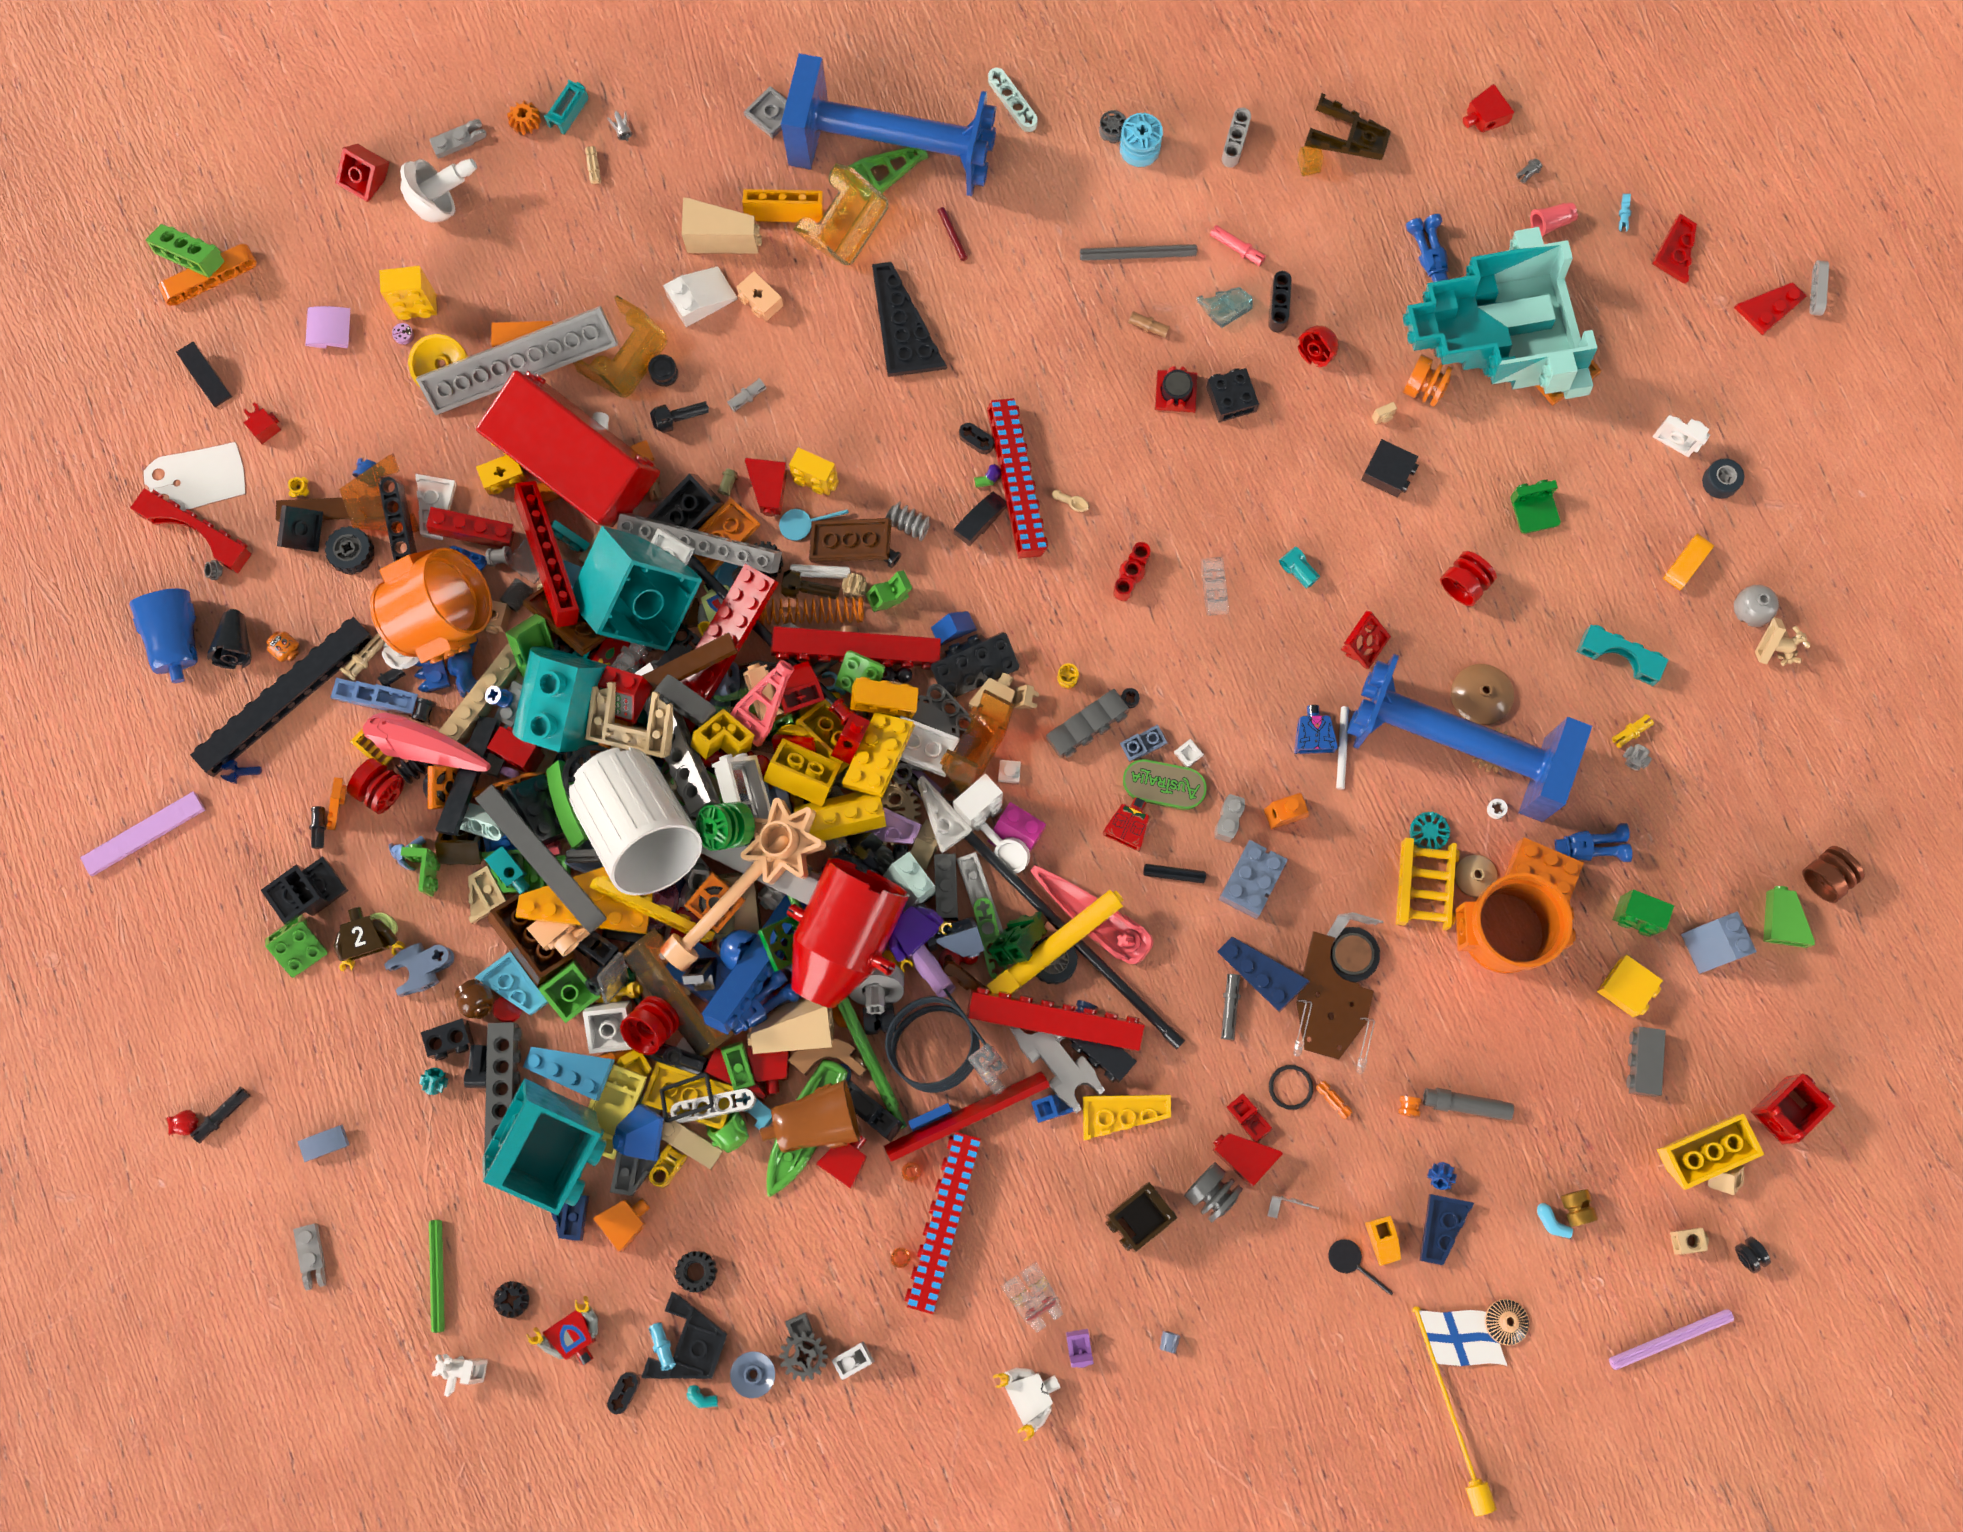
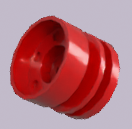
M1463 551L1459 559H1456L1453 563L1454 566L1449 567L1442 575L1440 583L1444 590L1456 601L1466 606H1474L1484 594L1483 591L1488 590L1497 579V574L1484 558L1474 552Z
M369 758L353 773L347 785V793L359 802H364L365 806L371 808L375 813L382 814L400 796L405 785V779L398 774L396 775L393 770H387V767L375 758Z
M647 996L622 1020L620 1025L621 1035L629 1047L636 1052L652 1055L676 1032L679 1026V1017L675 1009L664 999L656 996Z

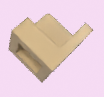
M1740 1165L1709 1179L1708 1186L1735 1195L1744 1183V1166Z

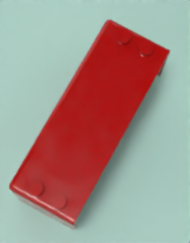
M518 370L513 371L476 426V431L596 525L612 528L618 521L620 513L633 514L660 475V470L654 466L655 463L645 456L643 458L548 385L546 379L537 373L533 374L529 370L526 373Z

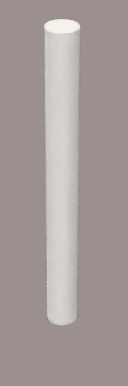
M1346 706L1341 707L1336 789H1345L1347 729L1349 721V707Z

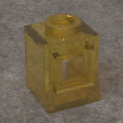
M1307 146L1300 147L1297 161L1302 177L1321 172L1324 159L1321 149Z

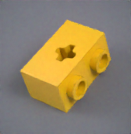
M508 455L476 466L483 487L488 495L499 494L506 488L515 487V483L527 481L522 467Z

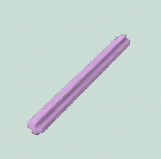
M1725 1309L1609 1358V1363L1613 1369L1618 1370L1734 1321V1316L1730 1310Z

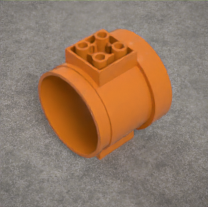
M434 548L409 554L380 569L384 581L378 584L372 593L370 601L371 616L382 639L399 654L407 657H418L421 663L430 661L431 664L443 660V658L446 660L454 656L458 651L461 653L471 649L470 644L477 642L475 634L484 630L490 622L492 599L488 585L476 565L464 554L454 549Z
M1514 873L1506 875L1489 885L1475 902H1464L1455 909L1458 951H1468L1477 963L1497 973L1509 974L1540 967L1555 959L1564 949L1572 946L1576 939L1575 929H1572L1574 909L1571 907L1570 901L1566 900L1562 892L1553 883L1535 874ZM1505 894L1517 897L1530 905L1537 914L1542 927V942L1538 953L1531 961L1517 962L1499 955L1487 942L1481 927V912L1489 896Z

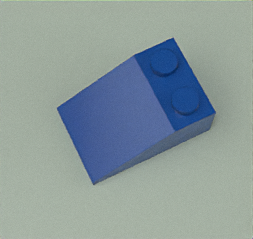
M697 943L693 948L698 953L699 958L717 957L716 986L714 990L695 991L692 984L684 985L682 976L685 972L680 971L670 962H668L662 972L709 1004L732 970L724 966L720 955Z

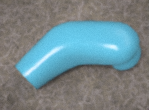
M1541 1203L1538 1205L1537 1214L1545 1229L1552 1235L1570 1239L1573 1234V1228L1558 1222L1552 1208L1548 1204Z

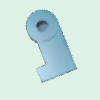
M744 1094V1098L736 1100V1103L743 1102L747 1105V1101L751 1100V1097ZM756 1098L753 1108L744 1111L750 1113L758 1120L754 1126L759 1130L769 1126L772 1122L771 1109L758 1098Z

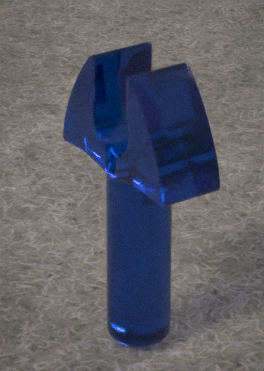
M231 760L220 767L222 770L231 769L234 771L230 775H220V777L233 784H237L239 776L260 775L262 773L260 766L238 767L235 760Z

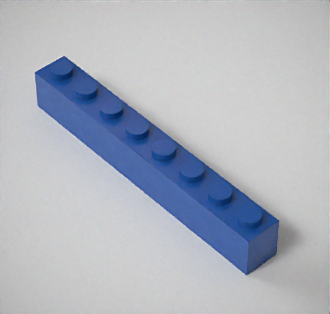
M787 895L784 896L762 929L787 917V910L793 913L789 909L791 903ZM800 902L803 909H806L807 904ZM782 924L785 934L789 935L794 932L792 925ZM774 930L770 938L771 944L775 942L777 937ZM759 933L702 1012L706 1025L727 1035L731 1029L737 1026L742 1013L749 1009L753 997L760 993L763 983L774 972ZM785 938L781 940L782 946L785 947L787 945ZM778 950L774 952L781 960L785 957L783 951Z

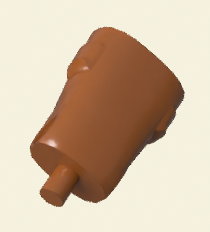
M845 1080L818 1087L814 1093L797 1101L772 1108L773 1125L760 1128L762 1140L766 1141L776 1138L782 1153L815 1146H827L835 1149V1147L847 1146L848 1143L860 1141L856 1113L851 1093Z

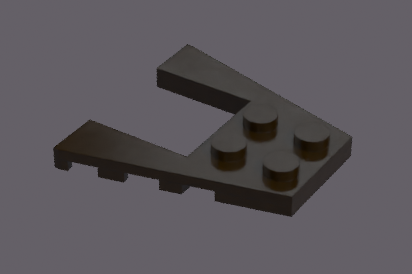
M1321 93L1316 111L1352 123L1346 141L1310 128L1304 146L1382 161L1391 130L1371 119L1366 121L1360 118V113L1355 110L1352 113L1342 108V103L1336 100L1333 103L1325 98L1326 94Z

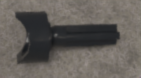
M706 401L670 411L664 404L655 407L650 412L653 427L662 433L673 431V422L709 413V407Z

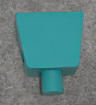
M501 846L484 859L507 887L511 888L514 886L520 895L530 888V885L524 879L527 873L507 848ZM511 869H513L515 872L513 877H510L508 875V872Z

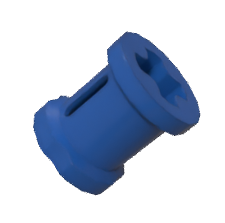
M491 686L486 690L485 699L489 704H497L501 708H507L513 701V694L506 689L501 690L500 687Z

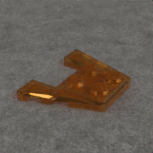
M394 453L388 455L339 489L353 528L388 531L379 489V477L399 472ZM411 513L410 520L412 530L415 533L420 530L414 513ZM399 523L396 527V530L398 532H401L403 529L402 523Z

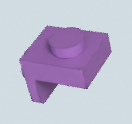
M1088 1329L1066 1332L1071 1367L1084 1368L1094 1364Z

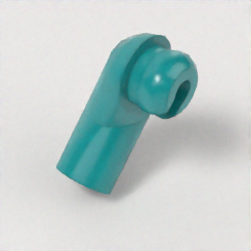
M697 1385L688 1387L687 1399L697 1408L718 1407L717 1395L704 1396L700 1393Z

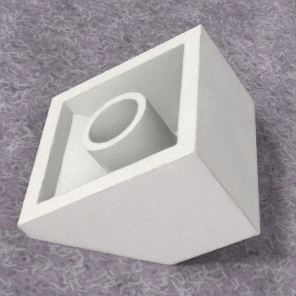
M631 1000L590 1004L585 1008L583 1017L589 1054L632 1049L624 1041L620 1031L622 1020L632 1012Z

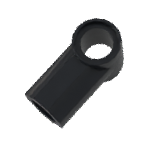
M471 1045L469 1066L464 1075L465 1088L486 1089L487 1046Z

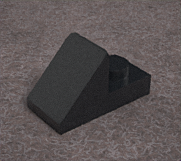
M874 833L850 835L845 838L860 859L874 872L880 867V864L876 861L878 856L875 851L883 845V841Z
M717 957L698 958L682 976L684 985L692 984L695 991L714 990L716 986Z

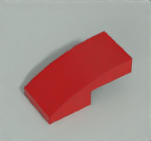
M1243 1093L1226 1107L1254 1142L1258 1143L1272 1131V1127Z

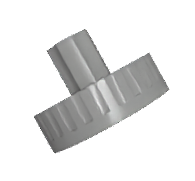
M895 965V969L889 967L894 970L889 976L875 969L874 973L849 996L857 1003L865 1005L867 1008L866 1012L869 1014L883 1013L885 1005L894 1004L904 994V973L898 966Z

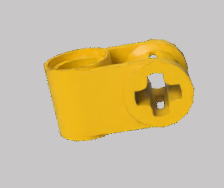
M668 1144L650 1171V1182L660 1188L668 1186L675 1174L685 1163L688 1155L680 1154L672 1148V1145ZM670 1155L673 1156L674 1158L677 1159V1161L673 1160V1159L670 1158L669 1156H670ZM659 1171H664L666 1174L665 1180L657 1183L655 1175Z

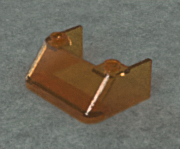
M986 689L983 691L978 707L974 706L969 714V717L972 718L970 725L954 751L947 749L940 761L942 771L963 793L981 778L1002 743L1015 704Z

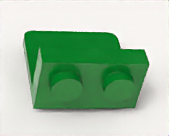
M1548 479L1538 481L1534 485H1519L1510 496L1522 534L1555 528L1560 525L1561 521L1553 498V493L1558 488L1556 480L1548 481Z

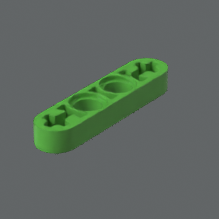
M979 898L974 902L973 910L984 947L983 953L989 975L995 979L997 974L992 973V969L995 968L994 961L989 963V959H994V957L988 954L987 946L990 943H994L1000 934L992 902L987 898ZM981 901L989 905V908L986 909L987 916L991 914L992 919L986 918L979 921V917H983L982 911L977 910V906H980ZM985 922H991L994 925V930L991 934L983 933L982 925ZM999 965V967L1004 968V970L1000 972L1001 974L1007 969V965Z

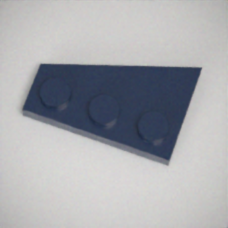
M1429 1194L1419 1261L1444 1265L1455 1243V1239L1474 1205L1473 1202Z

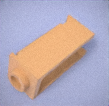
M760 663L748 666V671L743 673L749 692L769 673L768 670H765L767 664L760 666ZM768 683L762 691V694L770 700L773 699L776 693L771 683ZM756 700L753 703L758 718L763 720L767 709L766 705L760 700ZM779 708L776 716L784 712Z

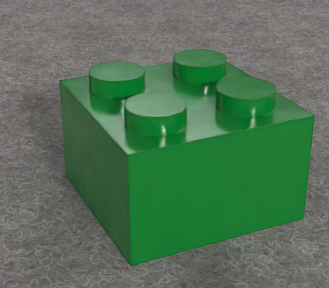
M1633 889L1620 896L1612 920L1617 921L1621 927L1628 929L1632 927L1639 930V934L1651 937V935H1656L1667 929L1675 905Z

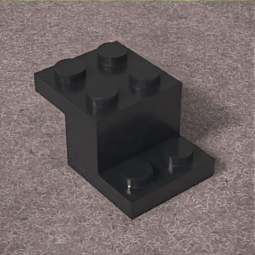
M324 856L305 869L296 864L261 889V892L285 925H288L303 913L311 916L316 915L349 891Z

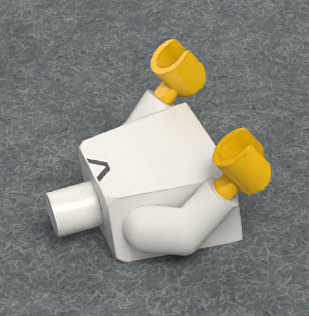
M1014 1368L1004 1373L995 1374L993 1378L999 1377L1001 1379L1000 1385H997L996 1388H1006L1023 1423V1427L1018 1429V1433L1023 1430L1026 1431L1027 1437L1023 1441H1027L1044 1425L1052 1411L1051 1405L1053 1401L1049 1394L1061 1387L1055 1375L1042 1381L1039 1373H1035L1032 1369Z

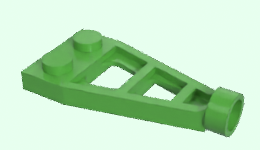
M907 147L863 158L847 166L846 170L862 199L866 202L882 194L916 164L927 159L928 154L926 150ZM903 157L906 164L898 170H894L890 161ZM885 165L889 170V174L883 180L876 181L870 171L872 167Z

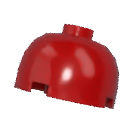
M1317 325L1310 327L1298 338L1300 343L1297 346L1301 357L1310 365L1313 362L1318 365L1316 367H1324L1337 355L1338 339L1335 333L1326 326Z

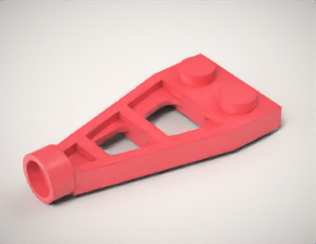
M780 660L777 666L747 693L730 713V715L755 735L753 744L756 747L761 746L770 733L788 679L794 671V667L783 660ZM768 683H771L776 688V693L772 700L762 694L763 689ZM756 700H760L766 705L767 709L763 720H760L749 711L750 705Z

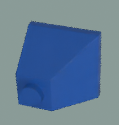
M638 1104L616 1126L615 1135L612 1139L613 1148L625 1156L658 1161L664 1118L643 1104Z

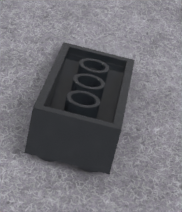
M689 473L647 518L698 530L724 503L698 475Z

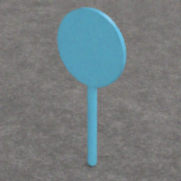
M792 509L783 514L779 522V528L785 538L798 541L810 533L812 521H821L848 514L849 511L843 510L810 519L805 511Z

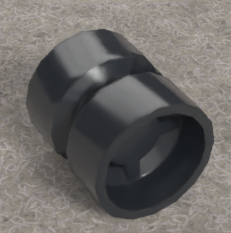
M893 1004L885 1005L883 1013L873 1015L866 1012L867 1008L863 1007L865 1034L874 1035L878 1034L881 1030L887 1033L895 1017Z

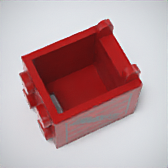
M1801 1073L1785 1077L1750 1112L1783 1145L1799 1143L1836 1106L1831 1102L1832 1099L1827 1093L1820 1091L1815 1086V1081L1810 1076ZM1792 1090L1807 1103L1803 1109L1788 1095Z

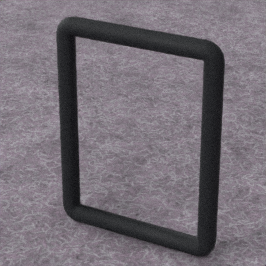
M702 1073L660 1089L663 1116L667 1123L714 1106L708 1073ZM705 1077L709 1104L668 1118L664 1091Z

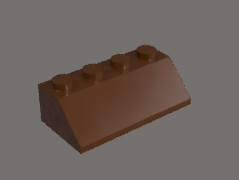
M518 893L491 909L487 920L536 987H538L563 969L576 955L572 951L568 955L562 956L556 948L546 951L527 930L536 920L515 917L520 895Z

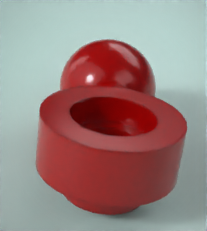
M945 949L940 953L938 959L939 964L943 968L947 956H952L953 961L958 965L961 962L966 965H973L977 962L978 956L968 958V956L963 957L949 949Z

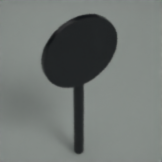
M1347 1239L1338 1240L1332 1244L1328 1252V1259L1330 1265L1336 1271L1351 1273L1358 1269L1389 1295L1393 1294L1389 1288L1360 1266L1362 1254L1357 1244Z

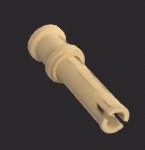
M377 633L359 654H353L351 656L352 660L344 668L341 667L339 669L353 682L360 671L368 667L367 662L385 644L380 634Z

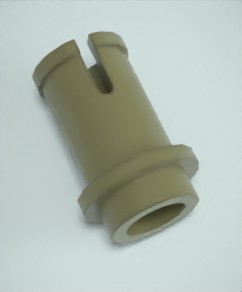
M726 469L722 473L724 476L717 492L730 496L735 480H738V473L734 470Z

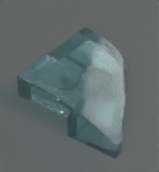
M1240 287L1230 289L1229 291L1215 292V297L1206 299L1203 298V295L1197 297V302L1221 328L1253 309L1252 296Z

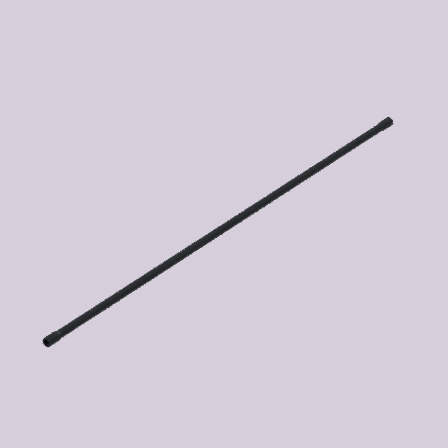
M692 554L687 566L696 572L724 600L729 591ZM757 620L752 629L771 647L772 633ZM789 657V659L784 660L792 666L801 663L796 657ZM819 681L824 698L832 705L838 699ZM904 769L897 771L903 778L908 776L907 771ZM912 773L908 783L920 794L917 785L919 778ZM972 831L964 837L1038 912L1041 911L1047 921L1057 931L1065 925ZM1082 939L1074 945L1162 1033L1163 1037L1176 1050L1185 1042V1039L1142 1000Z

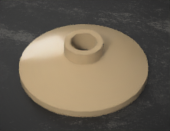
M1470 855L1463 858L1455 869L1457 886L1463 893L1472 897H1479L1498 878L1494 864L1481 855ZM1475 871L1481 873V878L1475 876Z

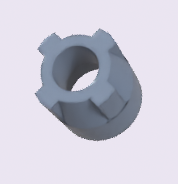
M1163 1331L1159 1349L1175 1354L1180 1335Z

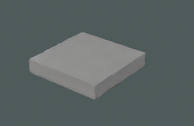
M770 86L744 111V116L773 139L782 130L781 121L787 99Z

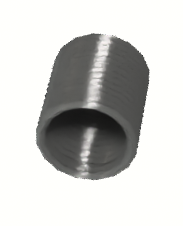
M515 578L509 588L503 593L504 595L501 596L500 601L507 603L513 611L519 612L518 610L523 606V600L528 598L533 590L527 584Z

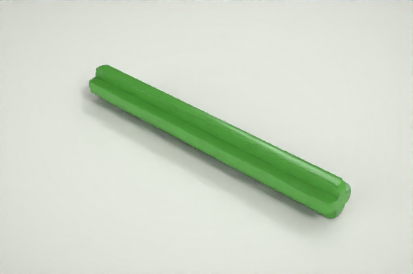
M431 1220L429 1221L431 1332L440 1333L445 1330L442 1221Z

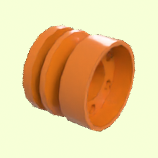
M1421 354L1403 394L1415 398L1420 391L1424 392L1422 402L1425 403L1429 395L1433 396L1429 405L1434 407L1443 397L1449 385L1453 368L1448 366L1445 373L1442 374L1440 373L1443 366L1442 363L1433 370L1431 369L1433 359Z

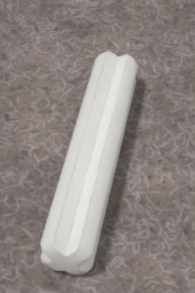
M790 565V570L801 572L800 577L843 579L844 577L847 578V575L851 573L849 567Z

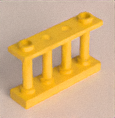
M1405 838L1401 842L1396 925L1404 926L1411 919L1443 922L1442 930L1447 931L1455 924L1456 916L1452 911L1455 864L1459 861V850H1456L1457 843H1452L1448 846V851L1418 848L1417 845H1414L1413 838ZM1422 856L1447 859L1446 872L1415 868V866H1412L1413 858ZM1423 877L1446 880L1445 892L1414 889V887H1411V878ZM1422 898L1444 901V913L1413 910L1410 908V899Z

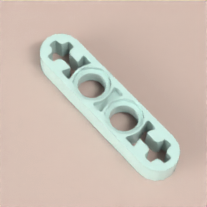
M991 69L988 73L990 87L1020 128L1025 132L1034 131L1037 127V116L1002 69ZM993 76L1000 77V82L997 79H993ZM1009 89L1013 93L1010 96H1004L1002 91ZM1021 104L1023 109L1016 111L1013 109V105ZM1025 114L1027 120L1032 121V124H1030L1029 122L1025 123Z

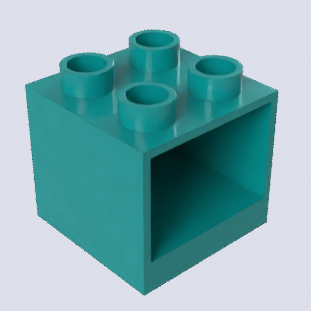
M524 1078L482 1156L483 1182L555 1215H559L564 1203L574 1206L585 1186V1181L580 1179L585 1164L589 1163L596 1166L607 1144V1141L602 1139L604 1129L599 1127L596 1111Z

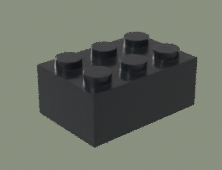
M545 773L511 785L503 792L504 798L545 845L566 837L553 806Z

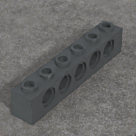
M514 1022L488 1023L484 1153L503 1119L499 1115V1109L504 1105L507 1109L509 1108L517 1093V1085L521 1081L520 1071H518V1063L521 1062V1050H518V1041H521L522 1031L521 1028H518L519 1025ZM508 1040L509 1048L506 1051H502L500 1048L501 1043ZM508 1062L509 1068L507 1072L501 1073V1064ZM503 1084L508 1085V1092L505 1095H501L499 1092V1088Z

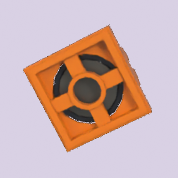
M443 765L428 766V774L423 780V792L428 798V809L444 808L459 768Z
M712 872L684 906L699 919H702L730 889L731 885L727 880L721 879ZM741 896L724 914L725 916H722L711 929L718 934L746 899Z

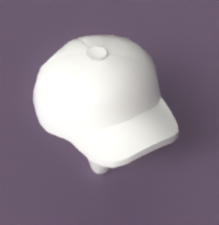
M471 158L461 161L457 165L453 163L442 171L437 172L425 160L408 161L401 166L400 171L402 178L401 191L404 199L421 219L432 223L445 221L455 213L454 201L449 190L463 183L465 177H469L477 169V164Z

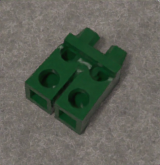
M1040 911L1035 912L1033 916L1021 915L1018 919L1010 920L1006 924L1008 928L1003 930L988 951L1000 966L1013 964L1014 962L1029 961L1032 957V953L1029 950L1036 941H1039L1048 932L1044 927L1047 918Z

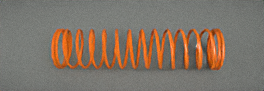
M822 597L820 598V612L818 620L816 616L814 598H812V611L810 621L808 617L806 598H804V611L802 621L800 618L798 598H796L794 622L791 613L790 598H788L786 622L784 619L781 598L778 622L776 620L773 598L770 622L768 620L766 606L762 611L761 615L759 616V622L762 625H764L765 623V616L767 623L770 625L774 615L775 623L778 625L781 619V614L784 624H787L790 613L792 624H795L798 612L799 622L803 624L806 611L807 621L809 624H811L814 612L815 621L817 624H819L822 612L823 620L825 624H827L829 620V613L831 614V619L833 623H836L837 613H839L840 622L843 623L845 620V613L847 612L849 623H851L853 620V613L855 611L857 623H863V597L858 598V617L855 597H853L851 620L849 618L848 603L846 597L844 599L843 620L841 618L838 597L836 598L835 620L833 619L830 597L828 598V612L826 620L824 615Z

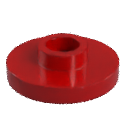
M504 997L498 998L493 1005V1014L501 1022H514L522 1014L520 1008Z

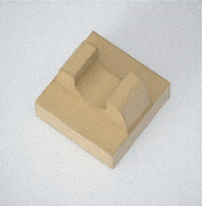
M1030 685L1017 687L1013 708L1019 710L1036 708L1037 704L1032 703V697H1038L1039 693Z

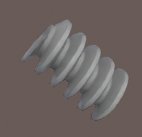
M900 501L893 505L885 517L892 520L891 526L895 527L898 525V530L902 531L905 529L906 534L912 532L913 538L919 536V540L922 541L929 530L930 517L927 516L922 520L923 513L920 512L915 516L916 509H912L909 513L908 505L901 509Z

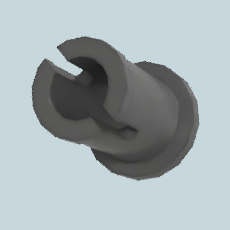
M1536 158L1529 160L1528 165L1516 174L1517 178L1519 179L1525 174L1520 182L1526 183L1535 173L1541 171L1542 163Z

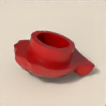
M184 1110L175 1116L167 1117L168 1135H190L191 1132L197 1129L199 1119L196 1117V1114L191 1110Z

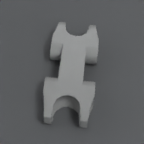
M1010 1028L1021 1051L1029 1061L1034 1063L1041 1058L1052 1071L1055 1077L1048 1082L1050 1088L1061 1101L1070 1108H1073L1076 1114L1081 1111V1107L1074 1096L1075 1089L1078 1086L1088 1085L1099 1095L1105 1091L1095 1070L1083 1056L1073 1061L1060 1045V1042L1066 1037L1043 1032L1031 1035L1024 1033L1020 1028Z

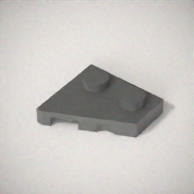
M618 1152L610 1193L633 1196L650 1174L657 1161L625 1156Z

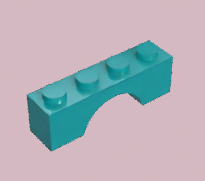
M1592 624L1585 630L1576 652L1593 660L1606 653L1620 654L1632 665L1634 678L1650 686H1654L1660 681L1669 660L1659 652L1649 651L1639 643L1629 642L1622 635L1609 633L1602 626Z

